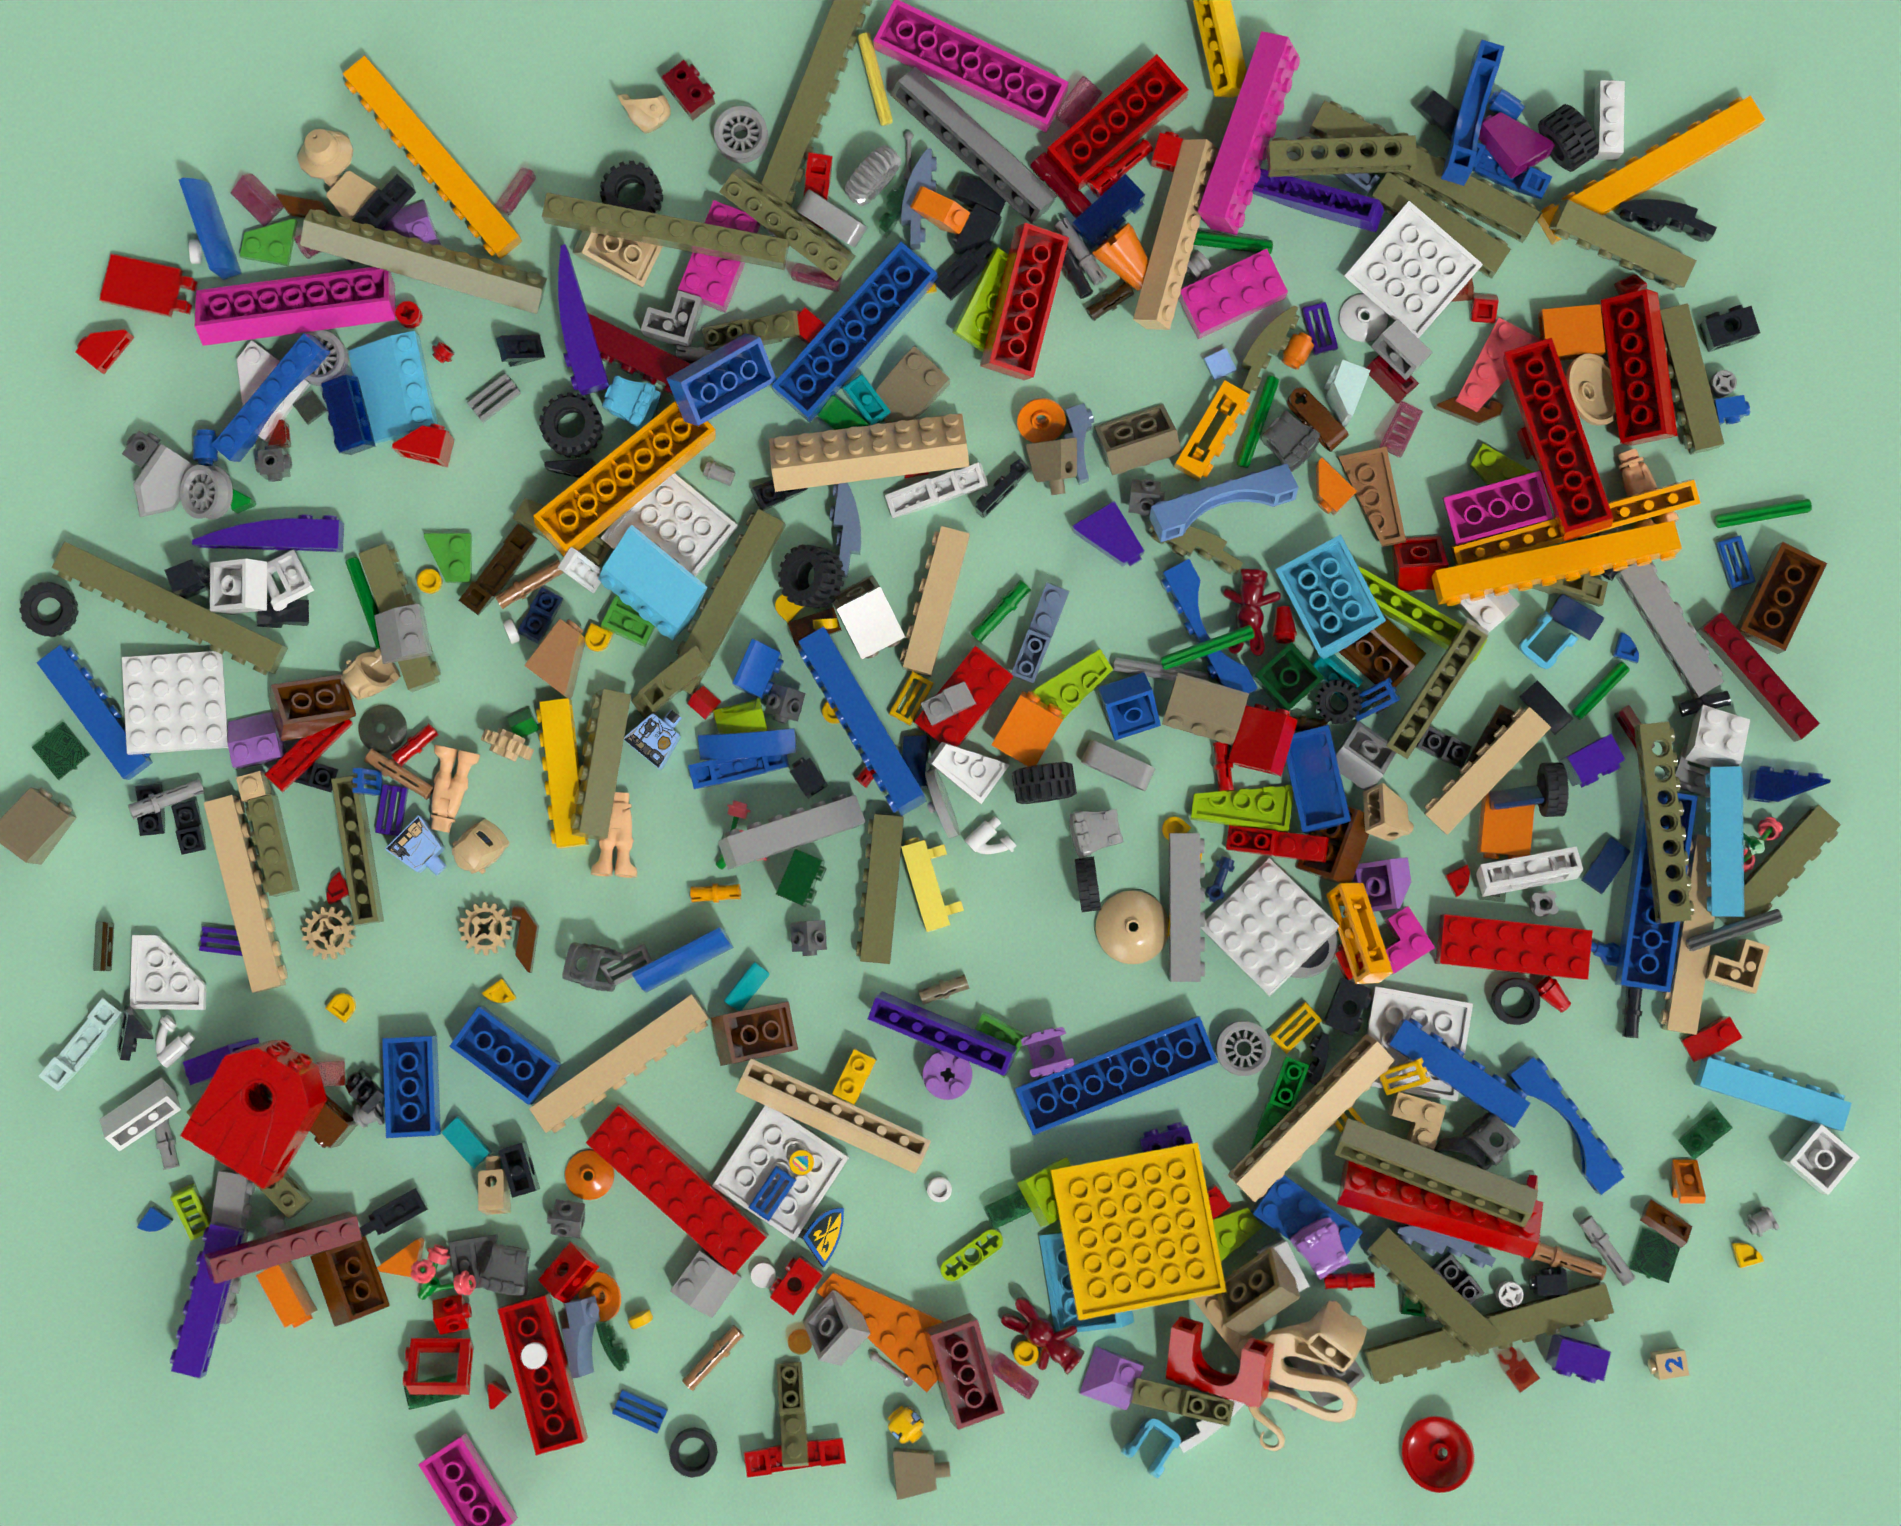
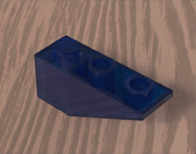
M1759 766V770H1753L1750 773L1747 800L1776 803L1829 784L1831 779L1823 778L1821 773L1809 772L1808 776L1798 775L1799 771L1784 769L1783 773L1774 772V767Z

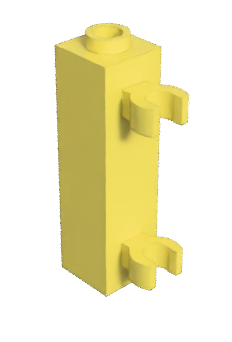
M919 837L906 840V845L901 848L926 931L930 932L950 926L948 915L962 912L964 909L961 901L944 905L931 859L947 855L945 845L927 849L925 840L920 841Z

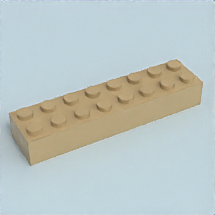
M948 414L946 416L925 417L908 421L901 420L893 423L803 433L793 436H779L769 439L771 471L775 492L969 467L962 414Z

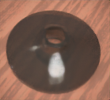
M376 705L368 709L361 717L358 727L359 737L362 743L370 750L374 749L378 753L392 752L403 744L407 736L406 719L398 709L392 706ZM379 724L385 725V730L382 733L377 731Z

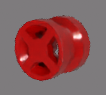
M404 301L396 308V318L405 328L413 329L422 323L423 313L414 302Z

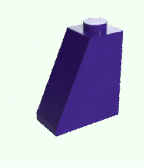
M1115 501L1072 526L1074 534L1122 567L1126 564L1131 567L1142 560L1141 556L1144 554V549Z
M258 1037L229 1044L184 1061L183 1065L189 1084L194 1085L211 1080L225 1055L245 1046L260 1043Z

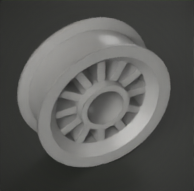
M735 106L724 111L715 123V141L720 153L726 159L735 163H748L759 158L765 151L768 144V131L763 117L756 110L746 106ZM741 130L748 133L743 139L735 137V134Z
M325 330L306 332V334L313 335L331 352L315 370V374L311 373L304 380L315 386H328L337 382L344 375L348 367V353L344 344L335 335Z
M195 465L185 473L180 486V499L185 511L191 517L197 519H218L228 511L232 502L233 488L226 471L218 466Z
M1246 1021L1234 1022L1220 1032L1216 1040V1056L1219 1063L1228 1072L1239 1076H1250L1261 1071L1268 1063L1271 1056V1042L1267 1033L1260 1026ZM1240 1030H1244L1243 1038L1239 1034ZM1248 1031L1252 1032V1035L1247 1039ZM1234 1032L1237 1037V1040L1231 1037V1035ZM1257 1036L1259 1040L1252 1043L1251 1041ZM1229 1039L1234 1044L1227 1045L1226 1042ZM1242 1041L1247 1042L1250 1046L1249 1053L1244 1056L1237 1052V1045ZM1261 1044V1049H1255L1254 1046ZM1225 1048H1232L1233 1051L1226 1053ZM1253 1052H1259V1053H1261L1260 1056H1259V1058L1256 1057V1056L1253 1054ZM1235 1054L1234 1058L1230 1061L1228 1057ZM1249 1057H1252L1256 1062L1252 1064ZM1240 1058L1239 1066L1234 1065L1237 1059ZM1244 1059L1248 1064L1247 1067H1243Z

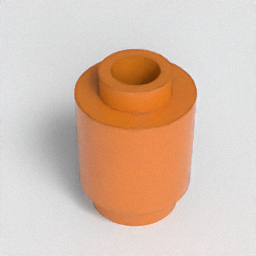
M1299 332L1298 335L1293 334L1282 353L1284 357L1281 361L1285 365L1299 370L1300 366H1304L1314 347V344L1311 342L1312 337L1303 332Z

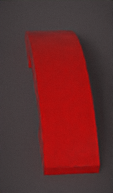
M808 153L803 197L807 190L810 189L828 201L833 156ZM808 219L810 222H812L814 225H816L818 228H820V229L823 231V228H822L821 226H819V225L816 224L815 222H813V221H811L810 219Z
M843 1438L808 1441L807 1466L783 1467L782 1445L744 1452L747 1478L814 1466L825 1467L845 1464L846 1457Z

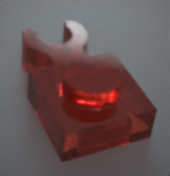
M1509 1347L1507 1349L1511 1353L1510 1359H1504L1501 1354L1497 1355L1500 1363L1508 1365L1510 1368L1505 1372V1375L1520 1394L1539 1380L1540 1377L1526 1358L1519 1362L1516 1350L1513 1347Z

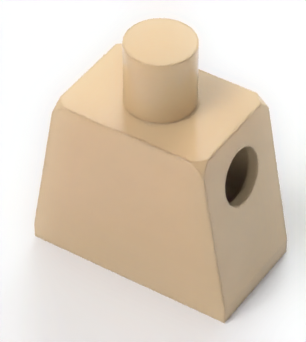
M347 171L342 177L337 175L324 179V182L331 187L326 196L339 213L351 221L369 198L378 190L377 187L351 171Z
M1381 783L1363 792L1366 833L1386 841H1393L1404 835H1409L1413 831L1414 825L1408 820V806L1406 802L1385 784Z
M500 1156L486 1157V1170L478 1172V1210L486 1215L511 1213L510 1189L505 1172L501 1169ZM497 1179V1183L491 1187L492 1181Z

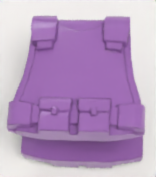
M1063 1027L1056 1029L1048 1028L1043 1030L1042 1033L1039 1031L1032 1033L1031 1036L1022 1038V1046L1028 1045L1034 1069L1029 1070L1032 1077L1049 1075L1053 1071L1054 1073L1061 1072L1064 1068L1074 1065L1073 1058L1067 1059L1060 1037L1066 1034ZM1050 1045L1053 1047L1054 1056L1051 1059L1046 1060L1040 1056L1042 1046Z
M1330 1217L1310 1223L1308 1226L1298 1230L1290 1238L1293 1246L1307 1259L1320 1280L1331 1272L1350 1263L1340 1241L1339 1229Z

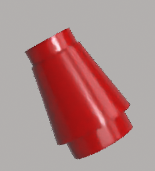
M1277 607L1273 637L1276 643L1279 644L1294 642L1297 631L1291 607Z
M1547 976L1535 987L1540 998L1560 1013L1570 1007L1571 1002L1557 979Z

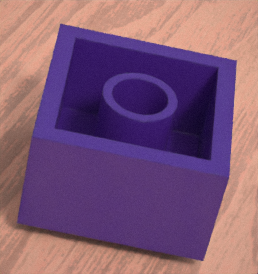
M1609 734L1560 759L1559 762L1565 765L1568 780L1572 787L1579 784L1582 788L1599 780L1598 774L1601 773L1602 776H1605L1620 769L1619 763L1625 761V758L1612 734Z
M1555 1334L1551 1338L1546 1363L1552 1366L1551 1370L1556 1371L1560 1375L1571 1377L1572 1373H1575L1576 1377L1581 1378V1380L1595 1384L1596 1379L1605 1380L1611 1351L1600 1345Z

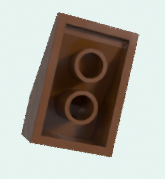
M342 674L271 685L268 702L281 741L305 738L356 716L349 690L341 678Z
M789 1002L711 1017L720 1066L748 1061L750 1058L757 1059L798 1050Z

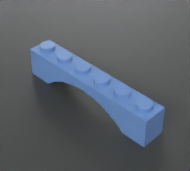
M1287 464L1281 466L1274 465L1265 471L1251 472L1243 478L1229 479L1214 487L1207 486L1192 494L1185 493L1173 500L1159 501L1151 506L1149 519L1161 543L1183 536L1188 527L1199 516L1217 506L1233 502H1254L1274 507L1296 500L1299 487Z

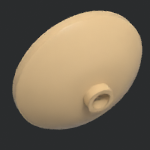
M1584 354L1575 358L1568 368L1566 380L1578 415L1587 423L1595 426L1611 423L1617 418L1609 363L1596 354Z
M1124 891L1109 898L1101 907L1096 919V936L1101 948L1114 960L1125 964H1140L1154 958L1165 946L1168 939L1169 920L1163 906L1151 895L1141 891ZM1131 922L1138 925L1137 931L1132 932L1129 930Z

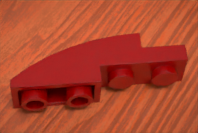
M1229 825L1226 850L1326 863L1329 838Z

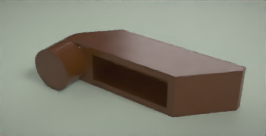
M276 193V197L290 216L305 218L310 209L322 210L331 215L321 201Z
M1458 396L1438 403L1434 409L1478 426L1499 417L1504 405L1496 401H1490L1488 408L1482 406L1478 412H1475L1456 402Z
M513 906L512 920L521 921L515 956L526 971L532 973L539 925L525 907Z

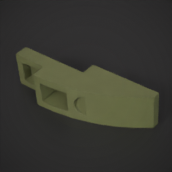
M1292 306L1281 313L1256 338L1241 365L1242 368L1249 370L1241 390L1248 394L1252 390L1257 391L1262 378L1258 377L1261 368L1266 370L1272 357L1268 353L1277 356L1280 350L1284 351L1290 340L1286 335L1289 328L1294 330L1300 317L1296 315L1299 307Z
M794 310L751 320L740 319L702 328L705 350L710 351L719 349L745 333L760 337L763 346L783 342L782 339L800 335L797 311Z
M524 498L513 520L547 539L535 526L533 517L545 506ZM596 536L578 552L599 567L611 546Z
M1151 525L1148 532L1152 534L1151 538L1160 543L1154 527ZM1189 526L1183 536L1164 541L1171 545V550L1181 557L1185 555L1190 557L1194 549L1199 551L1197 553L1198 556L1208 562L1211 559L1219 564L1218 568L1227 574L1232 572L1237 574L1243 564L1240 560L1223 551L1227 541L1198 528Z
M1588 573L1580 575L1579 579L1573 581H1566L1564 578L1557 580L1555 584L1549 586H1542V583L1533 585L1532 589L1548 594H1564L1567 597L1600 607L1604 603L1608 582L1591 577Z
M695 646L646 684L631 701L642 717L646 719L652 713L655 714L677 693L688 687L711 665L699 648Z
M802 1362L777 1364L783 1467L807 1466L808 1435Z
M1136 1377L1129 1401L1130 1403L1225 1426H1230L1235 1401Z

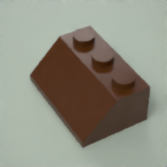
M1384 616L1385 622L1339 651V653L1375 685L1390 678L1392 681L1391 685L1396 688L1417 666L1426 653ZM1385 686L1380 688L1383 692L1387 690Z
M1348 807L1351 818L1350 822L1309 833L1312 836L1329 838L1326 863L1299 860L1296 868L1334 883H1352L1369 834L1365 832L1364 812Z
M366 1236L362 1237V1240L310 1256L334 1327L390 1306Z

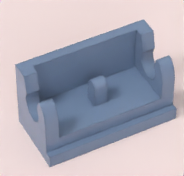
M1339 150L1337 156L1345 158L1347 154L1345 151ZM1373 173L1333 174L1357 194L1367 196L1380 180V177Z

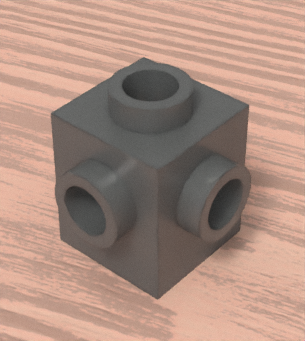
M138 431L137 434H133L128 439L127 447L122 455L143 469L159 446L158 443L161 439L151 432L145 435Z
M278 445L265 446V450L257 451L258 458H255V467L257 473H260L262 477L270 482L281 481L285 477H291L292 459L288 452L279 448ZM270 460H275L274 463L270 465Z
M1132 479L1128 513L1149 516L1151 506L1164 500L1165 492H1160L1161 482L1151 479Z
M773 684L764 713L773 715V720L787 724L788 720L798 722L806 693Z
M825 920L790 923L792 952H802V956H816L818 950H827Z
M556 1199L554 1209H549L547 1223L551 1224V1234L561 1237H581L585 1222V1203Z

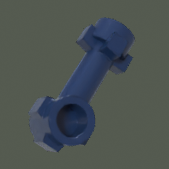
M1223 856L1220 857V860H1217L1215 866L1219 870L1211 887H1207L1205 891L1210 902L1215 903V901L1223 899L1225 893L1222 887L1228 872L1234 871V860Z

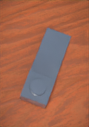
M1084 403L1065 410V416L1071 433L1064 435V439L1077 438L1076 478L1079 485L1089 481L1085 463L1084 442L1086 432L1091 431V423H1094L1092 411L1090 408L1086 409Z
M595 1296L565 1303L569 1327L562 1329L572 1379L594 1372L592 1340L595 1324L597 1321H600L599 1307Z

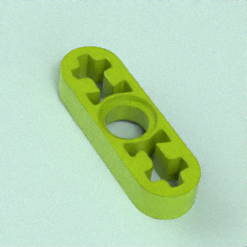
M988 1229L955 1252L941 1265V1275L947 1281H956L997 1252L1003 1245L1002 1234L996 1229ZM988 1234L991 1236L997 1235L998 1239L996 1242L998 1245L995 1247L992 1244L988 1245L985 1248L988 1253L983 1255L981 1247L976 1242L980 1240L983 1245L988 1240L986 1237ZM967 1249H977L979 1252L978 1260L975 1262L967 1261L964 1255ZM960 1255L962 1262L968 1267L963 1269L961 1265L956 1269L957 1275H947L945 1273L947 1271L946 1265L948 1263L952 1266L957 1264L959 1260L956 1257Z

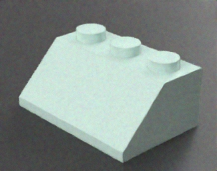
M1342 360L1339 366L1334 365L1324 389L1328 390L1325 397L1335 419L1345 428L1353 417L1370 370Z

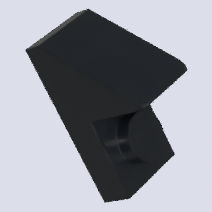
M540 334L501 335L496 338L501 361L508 362L510 367L545 358Z
M125 1005L117 1052L120 1060L130 1061L131 1053L135 1052L137 1048V1038L154 1039L151 1029L130 1005Z

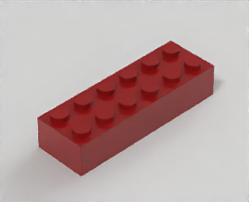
M1156 54L1047 148V154L1079 191L1089 180L1095 178L1103 171L1102 169L1109 166L1187 99L1189 89Z
M1028 223L1015 227L980 367L1021 380L1034 377L1069 237Z
M1644 289L1601 300L1620 444L1634 446L1678 436L1658 292Z
M1443 914L1440 915L1435 964L1588 980L1593 930Z
M550 1293L501 1306L497 1310L536 1456L585 1442L588 1435ZM530 1343H540L547 1350L546 1362L536 1369L526 1367L521 1359L522 1350Z

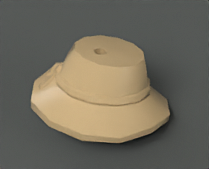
M316 129L306 136L304 145L301 147L297 158L300 168L309 176L329 179L340 175L351 164L353 148L350 139L341 132Z

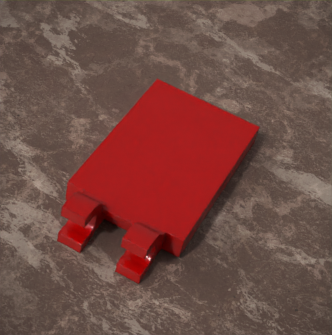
M111 254L99 300L103 303L171 318L173 311L190 315L193 305L188 304V301L178 299L180 288L196 292L198 282L194 281L192 277L182 276L183 271L178 268Z

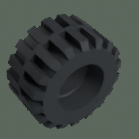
M1563 104L1539 121V134L1553 141L1555 146L1550 156L1563 169L1573 172L1598 155L1599 147L1594 131L1584 116L1571 105Z
M629 160V164L625 165L624 161L619 162L620 167L616 168L613 165L610 168L611 173L608 174L606 172L603 176L605 181H601L600 184L602 190L600 191V197L603 204L656 214V211L661 210L663 194L660 182L656 174L653 173V170L650 167L646 168L644 163L639 162L637 165L635 161ZM630 183L642 185L645 188V195L640 202L634 205H625L619 202V192L625 185Z
M567 393V396L559 394L557 395L558 399H550L548 401L550 405L543 407L542 411L544 414L540 415L539 418L541 425H539L540 431L546 443L559 455L563 454L565 457L571 458V455H574L578 458L581 457L582 453L589 454V450L592 447L595 449L598 446L596 442L601 440L603 436L601 430H604L602 417L595 405L588 398H584L583 395L578 393L577 396L573 393ZM570 413L581 414L585 419L583 431L572 438L561 436L558 432L560 420Z
M802 544L798 548L790 549L791 554L786 553L784 556L785 561L780 563V567H782L781 572H778V577L781 578L778 584L779 587L783 588L781 591L783 596H786L787 600L795 605L811 608L827 607L828 603H833L836 600L835 596L840 595L841 591L839 589L841 586H844L845 582L842 581L845 571L841 570L843 563L838 560L839 556L836 553H832L830 549ZM814 567V580L809 586V572Z
M1069 762L1028 766L1012 772L1016 803L1019 804L1060 800L1072 797L1077 793L1073 764Z

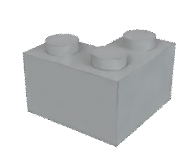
M678 291L671 313L647 307L641 327L643 336L676 346L678 344L691 347L704 306L702 298Z

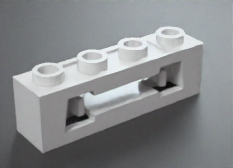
M1576 846L1481 864L1476 876L1481 895L1484 897L1578 879L1583 871V867Z

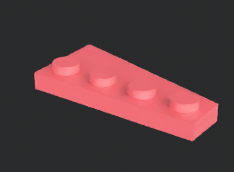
M1498 318L1456 402L1478 412L1508 379L1503 363L1504 352L1542 341V339Z

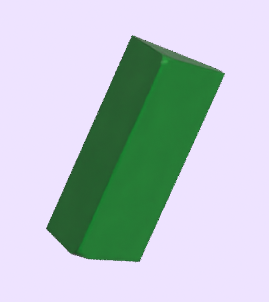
M834 395L829 398L817 415L834 430L870 426Z

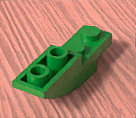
M1287 1056L1285 1057L1260 1117L1250 1150L1294 1108L1309 1065Z

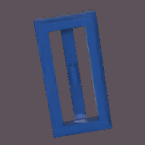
M1741 535L1717 542L1716 546L1730 590L1756 582ZM1734 542H1736L1740 558L1747 576V579L1745 580L1743 578L1739 562L1732 544ZM1724 545L1727 546L1738 582L1735 581Z
M1390 678L1359 694L1360 697H1364L1384 686L1387 689L1361 703L1362 708L1390 695L1391 699L1361 715L1359 713L1355 717L1357 722L1401 700L1400 696H1397L1395 692L1397 691L1395 686L1391 685L1392 681Z
M353 768V773L357 774V778H353V783L357 784V788H353V793L381 796L382 772L365 768ZM364 775L376 776V781L364 779ZM364 785L376 786V790L364 788Z
M776 1166L748 1208L769 1222L797 1179ZM776 1174L781 1175L761 1207H756V1204ZM787 1179L790 1182L787 1184V1186L785 1187V1189L783 1190V1192L781 1193V1195L779 1196V1198L777 1199L769 1213L766 1214L763 1211L768 1206V1204L770 1203V1201L772 1200V1198L774 1197V1195L776 1194L784 1180Z
M622 1390L612 1414L654 1433H658L668 1409L626 1390ZM624 1398H628L661 1413L660 1417L624 1402ZM620 1407L657 1422L656 1426L620 1410Z

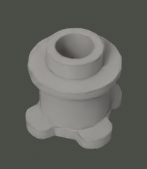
M1551 890L1547 891V893H1534L1530 899L1531 911L1538 917L1549 914L1555 915L1559 910L1555 903L1556 893ZM1541 900H1544L1546 903L1544 908L1540 906Z
M379 1102L369 1114L361 1110L359 1104L356 1105L355 1111H353L355 1123L362 1128L368 1127V1124L375 1121L379 1125L384 1124L382 1104Z
M1768 1206L1761 1207V1211L1754 1215H1747L1748 1221H1746V1226L1752 1235L1756 1234L1758 1237H1761L1764 1232L1770 1229H1779V1225Z

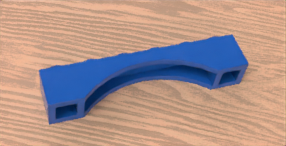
M1481 39L1474 52L1441 176L1443 180L1464 186L1472 173L1484 113L1505 46Z
M303 333L213 442L212 446L229 461L240 462L254 446L261 430L277 407L305 378L320 366L331 351L313 335Z
M1187 559L1164 571L1162 574L1163 579L1160 581L1166 593L1171 592L1175 599L1172 601V604L1177 614H1183L1186 620L1183 625L1189 636L1194 635L1197 644L1210 640V637L1206 633L1201 621L1198 607V592L1201 580L1190 559ZM1221 650L1205 656L1209 663L1206 668L1211 678H1217L1220 685L1249 694L1258 689L1247 666L1235 662Z
M1529 1056L1506 1073L1517 1089L1528 1096L1547 1103L1567 1121L1579 1146L1581 1174L1595 1193L1602 1195L1625 1178L1621 1173L1623 1170L1622 1165L1616 1158L1611 1159L1606 1153L1608 1150L1606 1144L1601 1138L1596 1139L1591 1133L1593 1130L1591 1124L1585 1118L1581 1119L1575 1112L1578 1110L1575 1103L1570 1098L1566 1099L1560 1092L1563 1090L1560 1083L1555 1078L1551 1079L1545 1071L1548 1068L1540 1058L1535 1059V1057Z

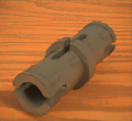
M965 974L951 980H940L938 984L918 991L922 1003L925 1005L941 998L948 999L950 995L970 988Z

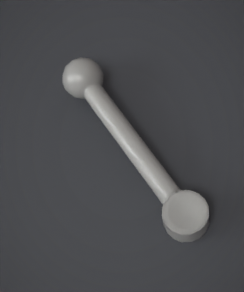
M910 131L904 134L906 139V172L904 173V179L907 182L912 174L911 140L914 136Z
M877 1352L870 1353L869 1358L871 1361H877L903 1380L905 1386H912L913 1380L909 1376H904L879 1357Z

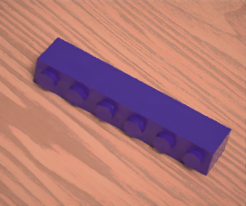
M883 991L875 997L868 1016V1020L1002 1076H1005L1010 1070L1018 1049L1016 1046Z
M219 1222L211 1223L209 1227H206L203 1234L204 1249L199 1252L196 1260V1266H199L197 1275L192 1277L189 1287L192 1290L190 1300L186 1301L183 1309V1315H186L184 1324L179 1326L176 1339H179L177 1349L173 1350L170 1357V1364H173L172 1372L199 1379L206 1376L232 1279L217 1284L209 1279L204 1255L241 1244L245 1229Z

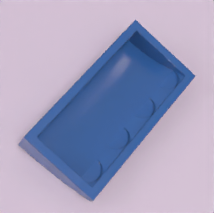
M195 178L178 179L209 269L223 280L242 274L211 184Z
M1326 725L1294 733L1286 761L1302 832L1307 834L1350 822V813L1330 726Z
M719 927L631 974L643 991L647 993L734 947L726 931Z

